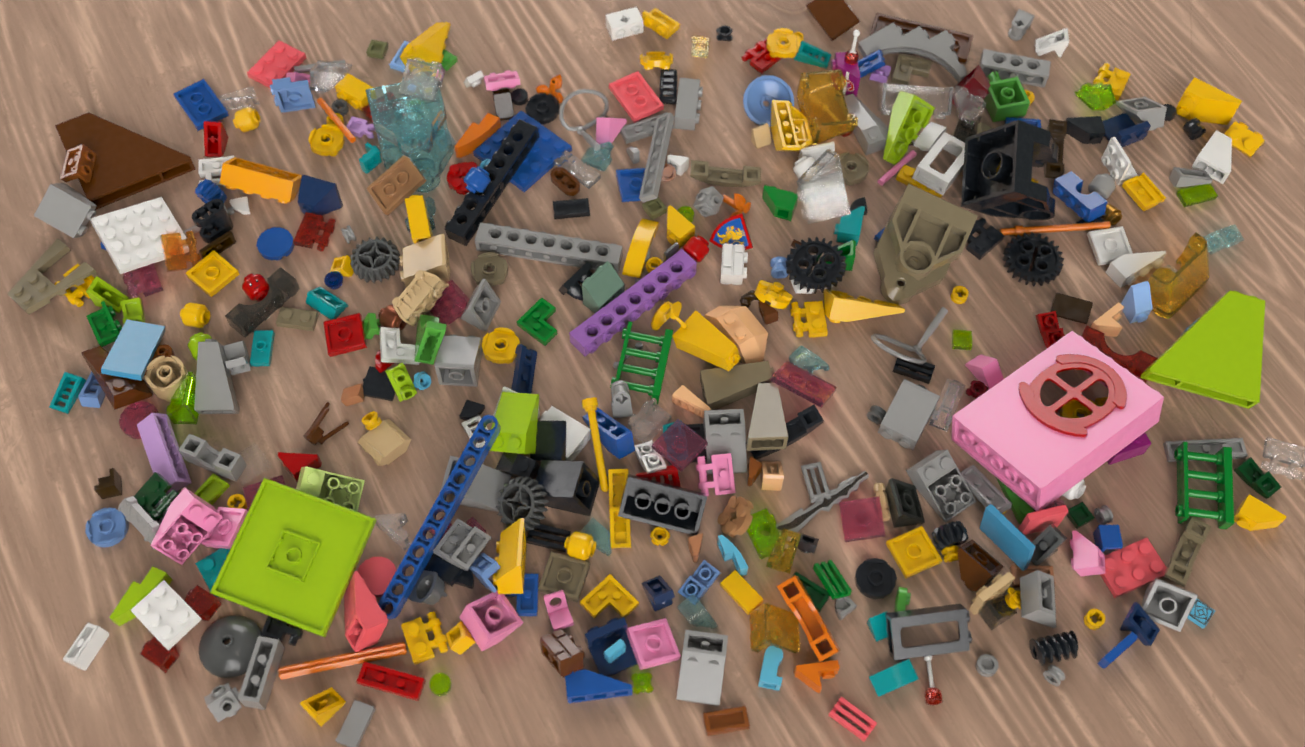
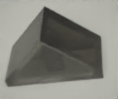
M1005 596L987 601L978 614L989 628L993 630L1017 614V611L1010 608L1005 601Z

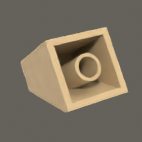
M439 234L403 248V255H400V265L403 266V271H400L401 282H405L406 288L415 278L414 274L418 270L432 273L450 285L449 252L445 234Z

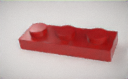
M364 661L356 682L363 686L419 701L426 680L422 677Z

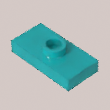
M273 330L254 331L250 357L251 367L271 365L275 336Z

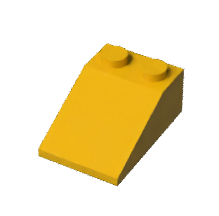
M1194 77L1184 91L1176 110L1178 115L1188 120L1198 118L1201 122L1228 125L1242 100Z

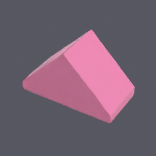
M596 117V142L599 145H611L627 120L623 118Z
M979 355L965 364L977 380L983 382L988 387V390L1004 379L999 363L995 358Z

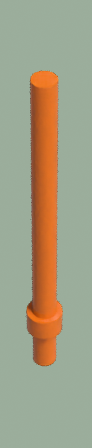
M1110 221L1030 227L1018 225L1014 226V228H1000V233L1003 235L1023 236L1024 233L1031 234L1032 232L1049 233L1107 229L1111 227Z

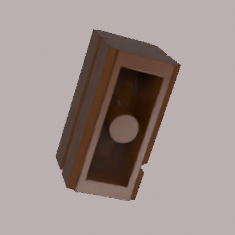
M559 629L552 632L551 635L547 634L540 638L541 653L560 676L565 677L571 674L572 671L576 672L583 669L584 650L581 646L577 647L575 645L574 639L570 634L566 635L563 630Z

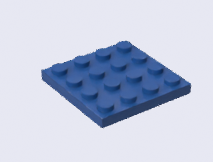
M521 110L476 148L473 154L480 161L492 160L494 152L498 151L503 139L507 138L512 126L519 119L536 126L540 137L510 180L513 185L525 193L571 152L572 146Z

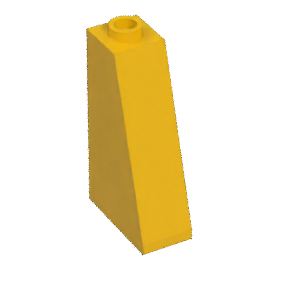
M694 311L685 321L687 324L686 328L680 327L672 335L677 349L727 371H730L741 359L737 346L698 311Z

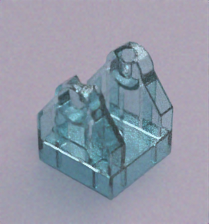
M437 75L366 89L385 168L389 169L403 155L410 157L419 170L426 171L423 175L427 181L416 191L429 192L434 190L439 185L440 176L454 153Z

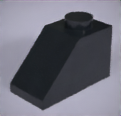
M1101 116L1066 119V134L1082 144L1101 143L1106 133Z
M503 452L496 470L509 474L514 478L530 477L534 480L540 466L537 461L521 454Z

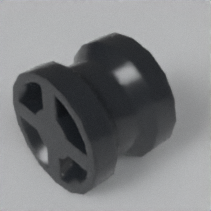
M1198 118L1189 120L1183 126V130L1188 132V137L1191 140L1200 138L1206 132V128L1200 125L1201 121Z

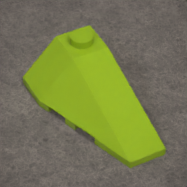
M899 91L892 107L883 160L895 166L908 151V145L912 140L915 141L918 138V132L929 123L935 109L934 106L915 94Z

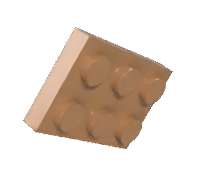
M405 153L366 189L384 214L389 215L405 201V198H408L420 188L427 179L410 156Z

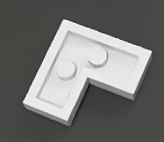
M380 328L381 362L420 364V362H414L415 345L401 344L400 328Z

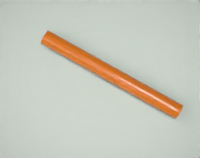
M318 98L317 103L350 143H354L356 141L355 136L324 99Z

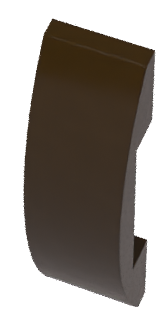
M1049 119L1047 131L1051 132L1053 142L1059 148L1058 162H1045L1044 164L1045 178L1056 179L1064 175L1063 152L1067 121Z

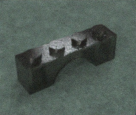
M281 267L267 278L269 292L262 301L253 305L238 304L225 315L229 325L246 338L249 334L253 333L262 322L268 320L271 314L281 308L300 289L297 280Z

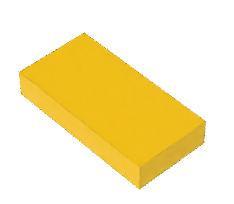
M736 570L720 582V586L748 615L764 601Z

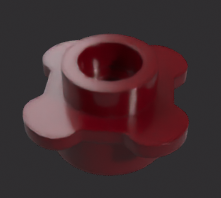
M973 380L970 383V388L966 389V394L977 399L988 391V387L981 381Z

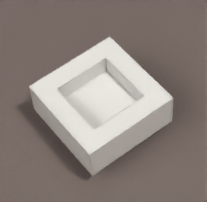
M480 70L467 77L464 81L467 88L470 86L474 88L480 85L484 77L482 71Z

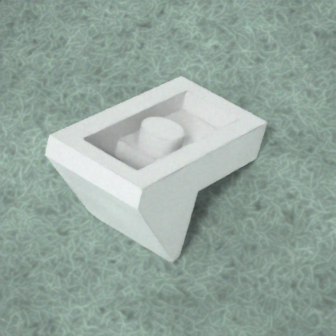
M1068 28L1036 39L1037 55L1040 56L1055 50L1060 58L1069 44Z

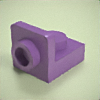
M885 65L873 71L869 80L886 84L891 66Z

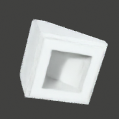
M668 155L667 164L673 165L676 169V174L681 176L689 168V158Z

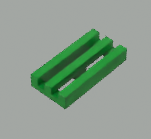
M828 560L827 563L825 561L821 562L820 565L818 563L814 564L813 570L832 600L850 596L852 590L832 560Z

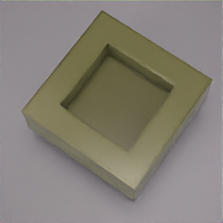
M371 40L366 51L367 57L384 59L388 43Z
M659 197L642 204L643 210L651 220L667 213V207Z

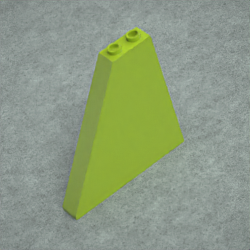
M1230 290L1219 298L1141 374V378L1247 409L1260 403L1265 300Z

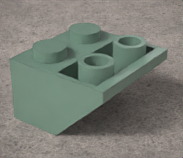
M608 261L600 265L595 273L587 277L582 283L583 305L594 313L624 292L623 281Z

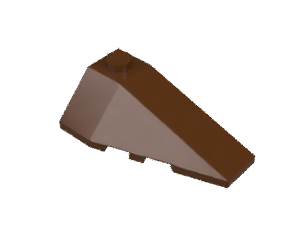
M101 346L81 352L114 410L152 397V393L143 379L135 380L101 374V367L109 354Z

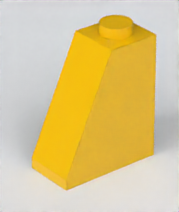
M412 195L409 198H405L413 243L415 244L433 237L423 195Z

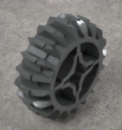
M369 237L367 242L362 240V245L356 244V249H352L353 255L350 257L351 267L354 274L358 275L360 280L364 279L367 283L372 280L374 284L376 280H379L382 283L384 278L389 280V275L395 276V271L399 270L400 253L397 246L391 240L386 241L384 237L381 240L378 237L372 240Z
M530 477L510 479L509 483L504 484L505 489L499 490L501 497L496 498L500 501V505L496 506L500 509L497 515L502 517L501 522L506 523V527H509L520 518H524L525 532L533 530L535 526L541 524L540 519L545 518L543 512L548 511L545 508V504L549 501L544 500L547 493L542 492L543 486L538 485V481L532 480Z

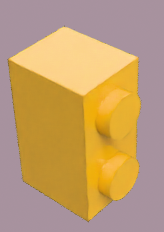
M349 73L335 85L337 97L345 100L354 109H359L362 112H365L377 100L375 89Z

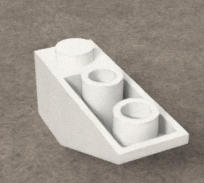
M1166 252L1124 254L1111 262L1105 273L1120 288L1126 284L1131 285L1137 277H1144L1152 268L1160 267L1164 262L1163 258Z

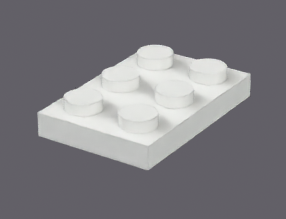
M164 580L130 610L167 650H170L202 620Z

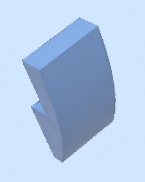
M703 560L694 574L688 577L678 593L695 605L716 581L721 572L706 560Z

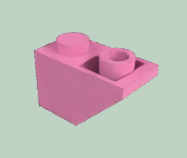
M1072 531L1070 546L1073 550V558H1071L1073 570L1081 577L1106 574L1105 554L1078 531Z

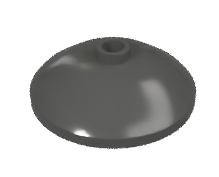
M240 615L226 616L215 621L206 629L199 643V658L202 665L211 674L221 678H234L245 674L258 636H261L260 628L251 619ZM227 639H231L229 644H224Z

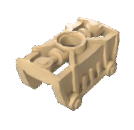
M418 270L414 274L415 278L399 297H395L392 301L399 317L413 327L419 321L420 315H426L434 307L436 300L443 295L442 292L445 288L449 287L446 281L424 270Z

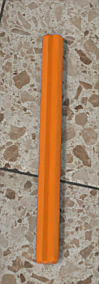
M399 642L361 650L356 653L351 652L279 667L278 675L283 680L361 664L364 661L370 662L406 654L407 648L405 642Z

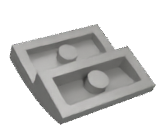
M457 518L434 548L433 553L449 563L468 571L492 537L474 526L472 528Z

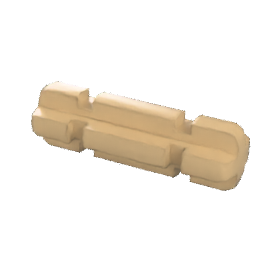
M876 483L873 489L874 494H876L875 500L877 510L879 511V520L882 522L889 521L891 515L888 510L889 505L887 494L885 493V484Z

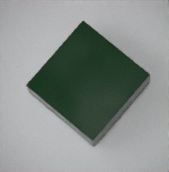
M1083 501L1068 509L1066 514L1076 529L1093 521L1095 518Z

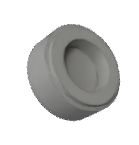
M983 654L976 661V670L984 677H991L998 670V661L990 654Z

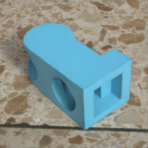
M769 646L766 649L758 687L780 690L782 677L777 676L778 667L783 659V651L780 647Z

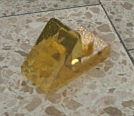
M692 36L691 55L708 57L711 37Z

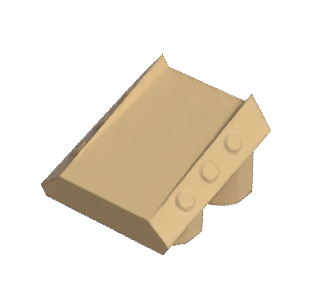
M386 419L377 428L364 434L358 443L365 452H368L373 457L377 465L384 466L386 464L389 465L404 454L409 447L411 439L390 419Z

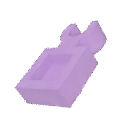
M354 116L351 117L346 126L354 136L360 138L365 134L368 138L374 139L371 131L378 132L375 124H369L367 120Z

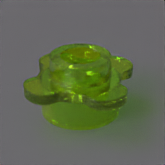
M634 673L631 676V680L634 683L632 688L634 694L638 695L640 692L651 693L653 691L651 673Z

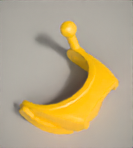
M668 301L662 304L652 318V329L655 331L659 330L669 318L676 319L681 324V328H686L687 324L678 317L682 304L679 301L675 303Z

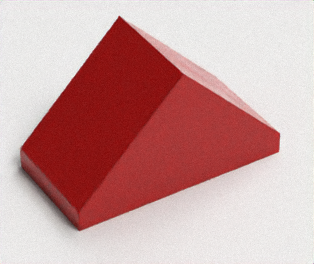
M203 121L205 157H223L228 142V135L223 123Z
M278 452L277 455L282 465L296 482H298L301 467L306 466L319 469L322 465L318 454Z

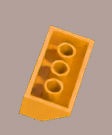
M234 157L223 163L219 184L225 185L228 189L235 190L237 188L243 190V193L246 194L256 193L262 198L278 199L280 203L288 204V202L290 203L295 199L298 193L302 175Z

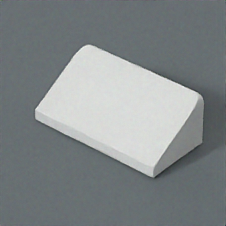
M832 141L803 148L799 153L798 159L807 156V158L812 157L817 165L834 161L835 143Z
M87 623L63 658V661L81 670H87L109 637V633L97 625Z

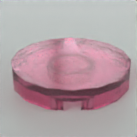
M148 402L133 403L125 408L120 415V428L129 437L141 439L137 424L151 413H159V411L153 404Z

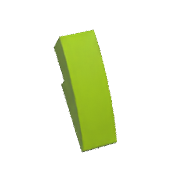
M152 566L141 584L135 581L132 582L109 618L118 626L132 620L136 616L130 610L163 580L169 585L172 582V578L166 572Z

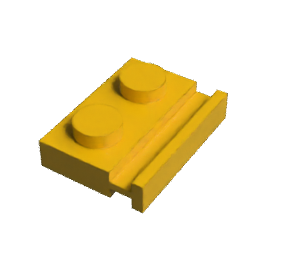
M1142 173L1140 176L1137 175L1122 184L1123 189L1143 212L1158 205L1160 202L1163 203L1166 199L1145 173Z

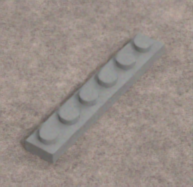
M671 112L656 118L639 196L643 203L658 198L674 122V115Z

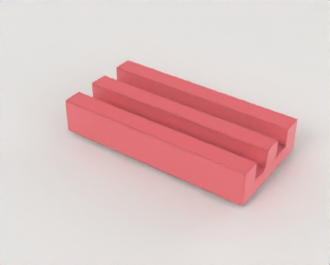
M843 697L839 699L828 715L863 742H865L877 725V722ZM841 705L844 706L846 709H848V710H849L850 712H852L853 714H855L857 717H859V718H860L861 720H863L865 723H867L870 727H868L867 725H865L863 722H861V721H860L859 719H857L855 716H853V715L850 714L848 711H846L844 708H842ZM839 711L841 714H843L845 717H847L850 721H852L853 723H855L856 725H858L860 728H862L864 731H866L865 734H863L861 731H859L857 728H855V727H854L853 725H851L849 722H847V721L844 720L842 717H840L838 714H836V712Z

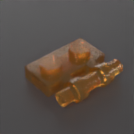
M187 231V239L183 240L180 233L162 234L160 236L167 272L186 270V262H192L193 267L201 260L200 254H197V240L194 238L193 231ZM183 246L189 247L190 255L185 256Z

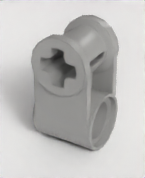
M1019 9L1012 21L1008 37L1015 41L1021 40L1026 30L1029 29L1034 15Z
M620 380L614 382L611 386L613 418L633 416L628 384Z

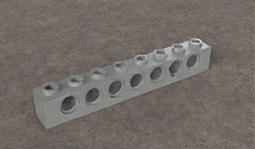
M480 222L475 237L476 250L495 252L501 255L579 268L589 262L593 266L591 270H596L600 265L608 261L617 274L619 273L623 257V246L547 234L546 232H535L528 229H517L510 226H499L492 223Z

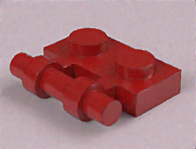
M767 39L757 42L754 48L748 49L742 56L744 62L750 60V65L761 74L782 59L770 56L766 46Z

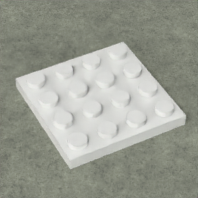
M162 197L90 218L91 224L120 274L192 251L191 244Z

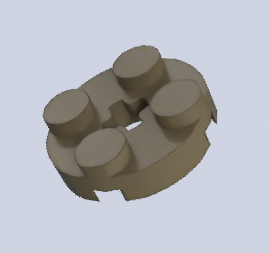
M845 152L836 158L833 173L847 186H853L862 182L867 177L869 163L859 153L854 155L849 154L850 152ZM848 166H849V167H855V168H854V170H850V169H848Z
M495 252L482 253L471 263L472 277L477 285L482 279H486L491 287L501 285L505 282L508 274L507 262ZM488 267H491L492 269H494V270L491 271V272L485 271V270L488 269Z

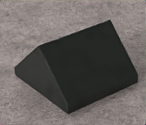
M894 478L889 479L885 493L887 494L894 528L925 523L916 487Z

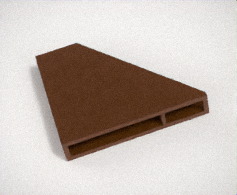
M89 112L55 125L66 152L69 149L84 144L96 153L91 181L86 183L78 178L86 198L97 205L95 210L196 170L190 156Z

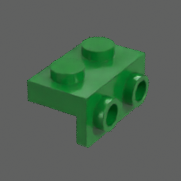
M105 301L101 302L102 309L86 316L101 347L115 342L122 329L119 320L114 319V316L117 315L113 307H108Z

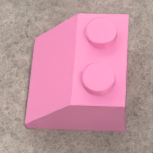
M498 590L466 605L460 615V619L481 651L498 644L523 624V621L506 596L498 594Z

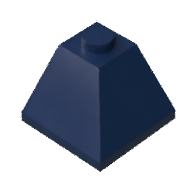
M302 175L298 196V205L301 213L307 216L319 217L342 208V200L335 183Z

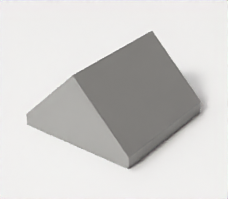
M482 279L475 288L460 319L487 332L501 301L486 279Z
M1155 578L1146 588L1141 607L1154 622L1180 632L1198 595Z

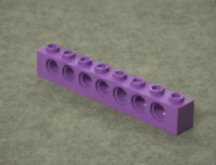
M681 249L569 333L570 343L584 357L589 353H594L601 344L610 341L614 334L618 331H623L628 322L636 321L646 310H651L655 303L659 300H664L671 291L677 290L687 279L693 278L696 274L697 262Z

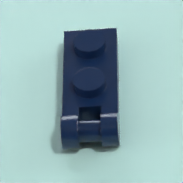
M519 344L515 350L517 356L511 390L517 393L531 394L537 351L527 349L526 346Z

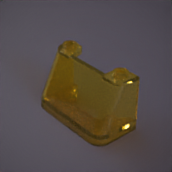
M841 69L801 72L797 89V101L800 112L807 118L813 141L811 145H816L851 132L858 126L857 116L854 113H849L843 95V88L846 87V77L843 76Z
M1197 232L1190 237L1186 248L1176 260V263L1180 264V269L1176 273L1162 267L1157 269L1148 280L1151 291L1152 311L1162 318L1168 319L1173 317L1207 283L1210 277L1208 243Z

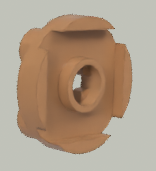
M732 496L729 499L723 513L718 516L717 520L724 534L735 538V535H742L746 532L753 518L750 515L751 509H753L751 501Z

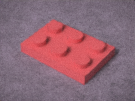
M278 40L247 72L249 78L270 88V85L273 84L272 80L286 78V74L293 72L294 66H299L306 59V55Z
M639 71L609 84V89L634 123L664 110L663 103Z
M1144 538L1105 555L1106 574H1100L1113 597L1117 598L1153 582L1155 578L1161 579L1165 577L1167 567L1149 539Z

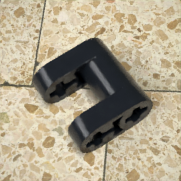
M220 199L209 201L192 214L194 224L201 228L199 234L205 243H211L233 229L231 218L223 201Z

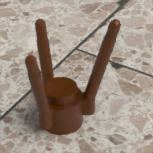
M329 402L325 404L311 427L303 435L313 445H316L318 442L322 445L328 438L349 425V422L346 421L325 436L322 435L324 431L319 425L329 411Z

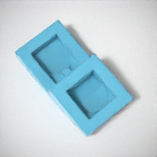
M719 535L717 545L724 562L732 559L737 572L741 576L747 575L748 565L742 554L731 541L723 535Z

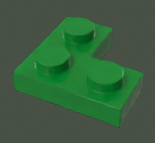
M541 297L517 321V326L546 346L558 334L557 329L546 322L556 312V307Z

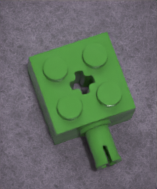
M995 71V74L991 72L988 75L990 80L989 94L983 101L992 121H1003L1006 117L1018 118L1025 116L1030 101L1019 78L1014 77L1001 80L997 71Z

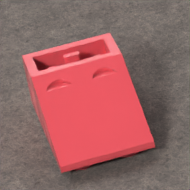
M358 571L354 572L344 594L345 637L355 653L376 645L388 623L386 613L381 610L376 597L371 594L364 578H361Z

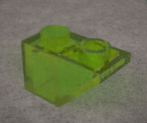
M1086 83L1075 92V95L1092 111H1104L1116 104L1111 84L1097 83L1091 85V83Z

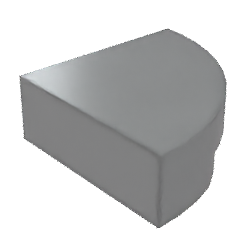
M628 147L626 152L632 163H639L638 148Z
M849 596L838 598L835 603V611L840 621L857 607Z

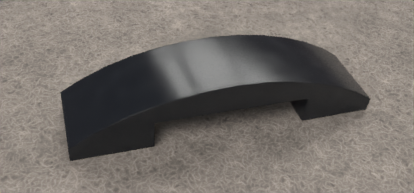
M815 405L797 414L798 417L786 423L788 432L787 446L800 440L824 422ZM781 449L753 450L750 452L754 459H759Z

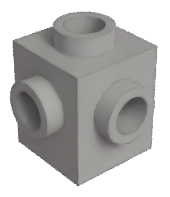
M711 186L700 190L693 207L703 217L715 215L719 212L724 197Z
M228 683L217 686L209 695L204 697L207 707L218 722L226 717H232L242 708L238 700L239 691L236 687L232 689Z

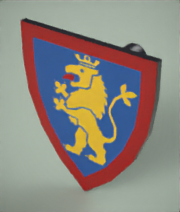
M743 213L729 217L721 222L713 231L709 240L720 248L723 247L724 243L744 245V250L753 248Z

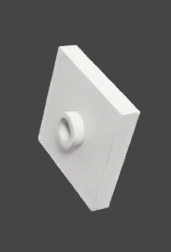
M1123 226L1094 230L1087 233L1098 266L1110 264L1124 254H1133Z

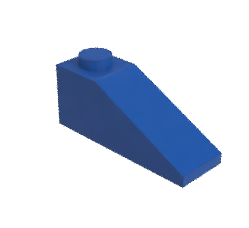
M597 408L595 412L599 435L604 447L618 459L634 452L635 446L632 431ZM586 414L582 418L590 428L588 414Z
M581 669L576 672L572 671L571 674L565 676L568 704L632 695L631 684L587 669Z

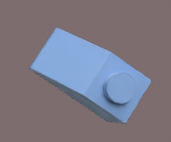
M1148 281L1132 285L1121 302V305L1124 306L1122 311L1130 324L1147 320L1153 309Z

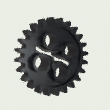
M1032 232L1028 237L1024 233L1023 237L1017 235L1016 239L1012 238L1010 243H1007L1002 260L1005 261L1004 267H1009L1007 273L1013 272L1012 278L1019 277L1018 282L1025 280V285L1032 282L1033 286L1038 282L1040 286H1043L1044 281L1049 284L1051 280L1054 281L1059 276L1064 265L1062 264L1064 258L1061 257L1063 252L1058 251L1059 246H1053L1054 241L1048 242L1047 236L1042 239L1041 234L1035 237ZM1036 247L1037 253L1034 258V264L1032 266V270L1029 271V267L1033 258V253Z
M809 237L807 243L801 240V246L796 243L795 249H790V254L787 255L786 267L788 268L786 273L789 274V280L794 279V286L800 284V290L807 287V292L813 289L814 294H816L817 289H820L824 293V288L831 291L832 285L837 287L838 281L842 282L847 263H844L846 257L842 256V250L837 251L838 245L832 247V241L825 243V238L819 241L818 237L815 238V241H812Z

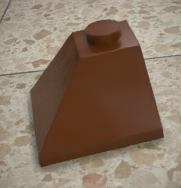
M973 539L957 550L961 580L965 582V586L971 591L977 592L983 586H986L1004 567Z

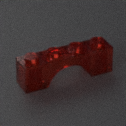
M1086 325L1081 334L1084 340L1097 347L1108 357H1111L1138 379L1143 380L1145 383L1147 382L1146 379L1141 378V374L1158 359L1157 357L1141 350L1133 355L1118 354L1108 347L1104 333Z
M199 585L191 589L184 600L199 615L202 621H209L222 605L217 597ZM155 636L144 644L140 652L144 659L165 674L180 657L176 644L170 650H167Z

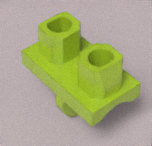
M403 362L385 371L400 402L408 400L417 394Z

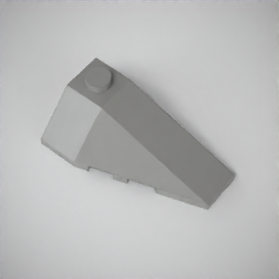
M854 94L838 98L837 102L864 154L869 155L885 149L889 128Z

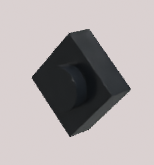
M799 533L795 547L799 548L801 552L815 554L819 539Z

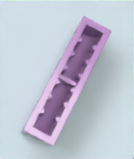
M151 413L139 422L137 427L153 474L155 472L159 473L172 485L167 493H170L172 489L180 490L189 485L191 480L183 457L178 451L179 446L168 414Z

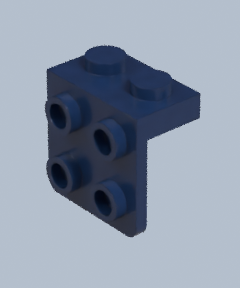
M1126 113L1103 121L1106 139L1110 141L1112 137H1116L1121 147L1145 139L1151 127L1148 121L1136 125Z
M624 617L620 619L613 618L602 627H592L585 634V642L601 675L610 677L638 664L626 634L627 623ZM621 638L626 645V651L609 664L604 658V651Z

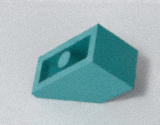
M860 206L841 217L840 224L836 223L834 234L837 235L836 242L847 243L855 240L856 246L858 245L865 206Z

